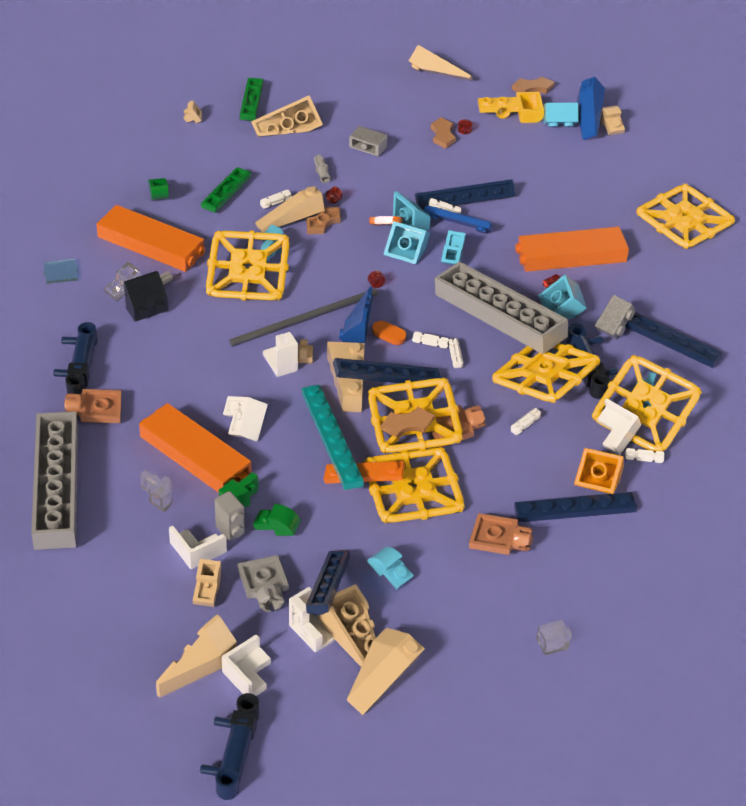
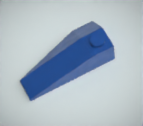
M595 76L581 82L576 101L578 103V122L583 140L597 136L605 87Z
M373 287L368 288L346 319L344 329H340L339 340H342V342H366L373 300Z

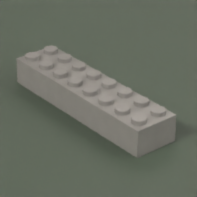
M460 261L435 277V294L438 297L541 354L546 353L568 337L567 318Z
M76 411L36 413L31 531L34 550L76 547L78 421Z

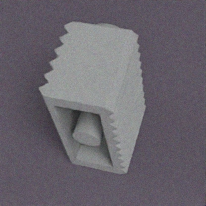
M359 125L349 136V147L379 157L387 148V134L384 135V133H378V131H373Z
M613 295L595 327L597 330L617 339L618 336L624 333L627 321L633 318L635 308L631 303Z
M230 491L215 498L216 528L226 536L228 541L240 537L245 532L244 506Z

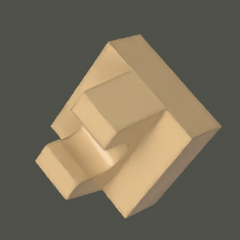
M193 100L188 102V108L184 110L185 116L183 118L187 123L194 120L197 124L202 121V111Z
M300 339L298 363H312L313 345H308V340Z

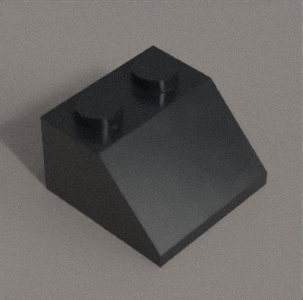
M158 271L124 281L126 309L135 322L168 311V299Z

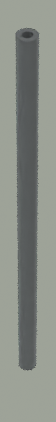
M373 289V297H374V296L378 295V292H377L376 289ZM365 292L232 338L229 342L231 346H235L357 303Z

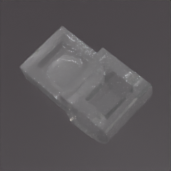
M127 262L116 271L117 277L104 288L105 293L116 301H119L125 295L124 281L141 276L140 270L130 262Z
M145 470L140 474L141 488L149 493L151 504L162 512L167 511L173 502L171 480L167 476L160 480L157 475Z

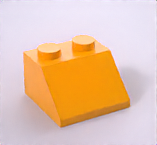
M584 448L574 485L614 494L624 468L623 456Z

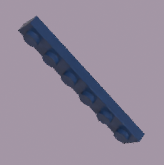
M513 179L416 193L415 200L416 204L424 210L431 198L436 199L437 202L442 201L454 206L514 197L515 190Z
M636 312L633 318L625 324L626 328L711 368L721 359L722 352Z
M335 358L333 361L336 377L391 383L441 378L439 369L432 367Z
M632 492L514 503L518 523L636 512L637 509Z
M349 550L328 552L307 601V614L323 615L329 612L350 559Z

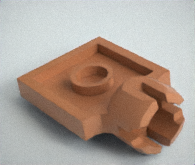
M82 389L81 394L68 393L65 395V398L69 399L64 401V412L76 411L77 417L81 418V422L120 423L121 390Z
M458 405L463 440L474 437V430L486 425V422H484V412L480 410L482 408L479 405L463 409L461 405ZM451 416L436 418L439 425L454 432ZM435 431L430 432L433 439L445 438Z
M478 513L469 541V548L510 555V552L514 549L527 552L531 548L529 546L532 545L533 535L531 533L533 529L519 526L518 519Z

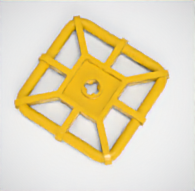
M686 183L664 194H658L656 198L636 209L638 216L656 228L658 233H663L676 244L682 246L683 249L695 246L707 238H713L716 233L726 229L735 222V217L714 203L712 198H707ZM682 192V201L675 205L668 200V198ZM687 192L700 200L702 204L697 207L688 201ZM659 203L667 208L664 211L649 209ZM711 208L721 216L707 215L703 211ZM654 218L664 219L667 223H659ZM706 223L719 224L713 228L704 226ZM675 227L682 232L683 239L670 231V229ZM695 229L702 233L691 240L688 239V233Z
M218 230L215 232L212 239L210 259L207 261L206 293L209 296L238 298L241 301H246V299L280 300L285 289L286 272L289 269L287 264L290 246L289 237L285 234L259 233L254 230L249 232ZM225 237L249 239L248 249L234 248ZM254 239L277 241L265 250H253ZM219 242L231 253L230 261L217 260ZM282 247L281 262L279 264H268L267 257ZM251 264L253 266H250L249 269H247L244 265ZM215 268L229 269V275L216 285H213ZM266 271L279 272L277 289L265 279ZM231 282L243 283L242 292L223 291L221 289ZM248 284H262L269 293L248 292Z
M561 343L553 347V349L559 350L556 354L550 352L541 354L539 352L533 358H530L527 355L534 349L526 346L519 353L513 354L506 364L493 373L492 380L496 384L516 390L521 395L527 394L543 401L555 403L556 400L563 397L574 386H578L582 379L600 364V358L597 355L576 349L573 345ZM574 355L578 358L567 359L564 357ZM523 364L521 368L511 369L515 365ZM587 365L577 374L567 371L573 367ZM515 377H526L520 384L508 380ZM559 377L569 380L554 393L552 383ZM536 381L546 384L549 394L530 388V386Z
M631 355V358L624 363L614 380L610 381L607 385L608 389L596 405L592 418L599 423L597 419L605 407V399L610 400L614 392L627 398L622 407L637 415L640 423L651 429L655 445L637 435H634L631 441L647 450H653L654 453L656 451H665L680 428L685 426L686 419L698 402L702 391L694 383L671 372V369L663 368L643 357ZM638 364L662 375L655 387L642 380ZM633 365L638 383L632 392L621 388L619 384ZM669 379L689 389V391L669 395L661 391V388L666 380ZM690 398L679 416L666 411L672 402ZM649 401L652 406L643 408V402ZM663 417L673 422L674 425L663 442L660 443L656 426ZM599 423V424L602 425L603 427H605V428L611 430L610 428H608V427L604 426L603 424Z
M443 377L442 379L435 378L413 382L407 380L405 383L372 387L368 391L372 415L371 424L374 426L377 444L381 452L386 454L417 449L424 451L425 448L452 445L463 440V431L458 415L459 407L455 403L452 387L448 379ZM437 386L428 397L414 399L412 389ZM406 390L408 400L394 401L382 393ZM445 390L448 407L434 409L432 403ZM377 401L392 408L396 414H407L414 411L417 407L435 415V419L425 432L435 431L445 438L424 440L421 432L409 431L403 433L398 438L391 436L388 441H385L380 425L387 416L379 415ZM451 416L454 432L439 425L436 418ZM416 434L417 442L396 444L404 435Z
M443 447L427 448L424 451L413 450L367 457L364 463L404 461L403 480L391 481V485L385 486L377 485L376 481L369 482V492L373 496L381 521L386 524L388 522L395 523L415 519L427 520L428 517L454 514L465 509L464 498L458 484V475L454 472L449 455ZM433 456L426 466L411 468L409 459ZM442 459L447 476L432 478V469ZM451 485L456 501L438 493L436 487ZM395 493L396 502L388 511H385L381 495ZM436 501L446 507L426 510L423 502ZM403 505H417L418 511L396 514Z

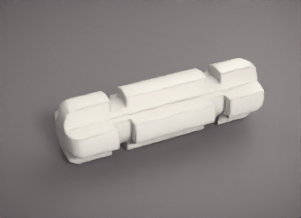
M284 190L282 193L279 192L268 196V199L267 197L260 200V205L263 209H266L270 205L274 206L284 202V200L286 201L291 198V192Z
M433 198L429 201L428 206L461 214L460 207H452L453 205L442 201L437 202Z
M415 332L413 335V342L415 343L423 342L422 344L435 347L439 345L440 348L444 349L449 344V339L446 337L439 338V336L426 333L422 335L421 332Z
M451 338L448 345L453 367L462 368L463 358L459 340Z
M533 408L529 411V413L511 425V432L515 435L520 434L522 430H525L541 417L540 410Z
M627 448L625 457L627 460H634L635 458L636 461L652 462V460H655V463H663L664 452L656 451L654 453L653 450L643 449L635 451L634 448Z

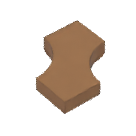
M542 76L534 80L520 78L512 85V90L516 92H540L546 94L554 87L555 82Z
M440 117L431 123V130L436 134L433 138V143L446 149L456 142V137L450 132L453 129L452 122Z
M324 207L325 211L317 216L307 218V234H324L328 226L341 223L340 207Z
M420 407L407 414L390 412L380 425V429L396 438L409 431L424 433L435 419V415Z

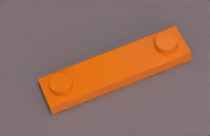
M404 461L356 463L364 482L403 480ZM333 464L326 465L324 474L325 484L341 483Z

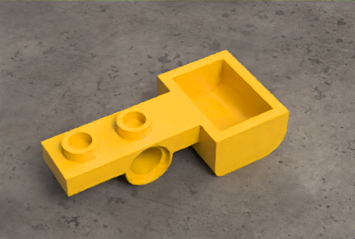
M516 92V97L478 98L480 113L496 112L498 118L504 119L510 115V112H518L521 123L539 122L544 117V107L540 92Z

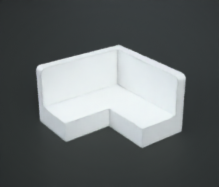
M290 332L277 335L276 347L263 350V356L275 375L280 377L298 371V343Z
M228 396L223 415L233 417L228 434L258 441L268 404L250 397Z
M606 398L604 401L606 407L597 420L612 431L603 442V447L620 456L640 428L641 423L637 415Z
M174 526L169 527L170 543L190 569L197 567L200 559L212 560L227 552L226 536L224 534L219 536L214 534L198 542L188 529L178 533Z
M308 587L289 598V626L316 653L334 642L335 639L327 632L313 613L307 614L306 604L312 592V589Z
M254 635L222 656V672L242 694L251 693L257 696L267 689V684L257 672L271 664V658L260 648V637L258 635Z

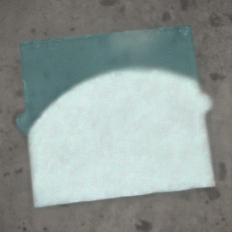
M75 259L44 262L45 271H43V275L46 278V284L78 281V267H76Z

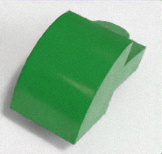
M166 178L148 180L151 200L169 198Z
M252 472L239 483L232 479L218 490L219 496L230 491L244 508L251 505L250 496L254 495L259 489L258 475Z
M274 504L272 510H260L253 526L255 530H273L276 536H294L301 520L292 509L284 505Z

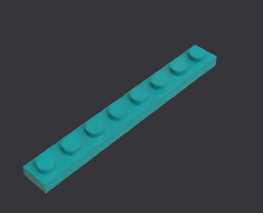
M311 385L303 387L302 396L343 489L363 487L364 480L321 386Z

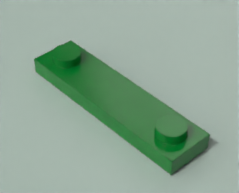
M248 78L240 111V120H256L264 79Z
M236 167L201 202V208L216 213L251 178V172Z

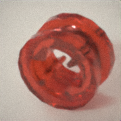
M466 119L460 120L458 122V132L470 134L472 132V122Z
M333 186L326 192V198L329 202L335 204L343 198V194L338 187Z
M379 270L371 272L367 277L373 288H380L385 283V277Z

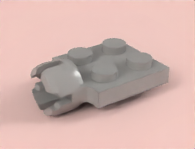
M278 555L237 564V570L247 599L256 598L260 608L265 612H271L269 607L271 604L274 611L280 609L284 604L282 592L289 590V584Z

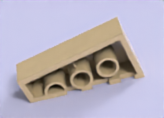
M327 342V360L330 364V370L333 374L334 384L338 391V398L343 412H362L363 380L336 377L333 361L335 358L364 361L365 343Z

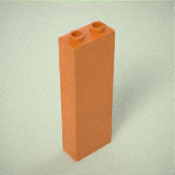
M115 205L96 223L99 238L184 272L192 267L205 253L203 238L119 205Z
M620 227L519 236L518 243L515 244L516 253L519 254L520 264L523 265L525 272L627 262L629 251Z
M169 403L158 408L153 414L144 418L139 423L141 438L217 492L232 479L239 483L252 473L251 461Z

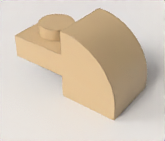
M616 105L602 108L600 121L602 125H605L608 135L621 134L625 131L620 117L622 112Z
M200 559L192 600L193 604L215 606L217 591H219L221 581V561Z

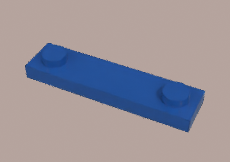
M428 205L424 209L432 220L439 218L476 228V231L480 233L491 232L493 228L490 222Z

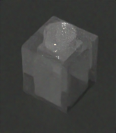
M563 620L538 626L536 640L544 655L569 649L572 633L569 627L565 626Z

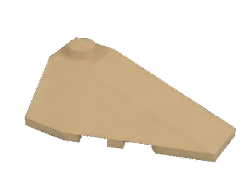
M420 45L416 47L409 59V62L412 64L411 67L417 71L421 69L425 72L472 80L471 75Z
M310 95L251 121L258 137L309 132L323 125Z
M315 186L307 187L256 221L255 224L263 233L266 232L271 224L280 227L323 212L325 210L322 193Z
M354 584L336 593L328 613L316 616L327 632L362 667L370 645L376 637L373 630L374 623L373 620H370L368 613L369 606L367 600L357 585Z
M219 615L214 616L198 631L199 638L192 646L187 644L183 649L185 652L181 659L173 661L156 681V690L159 697L165 696L222 669V656L237 647V641Z
M385 628L371 643L359 674L347 697V701L364 715L417 660L425 648L410 634Z

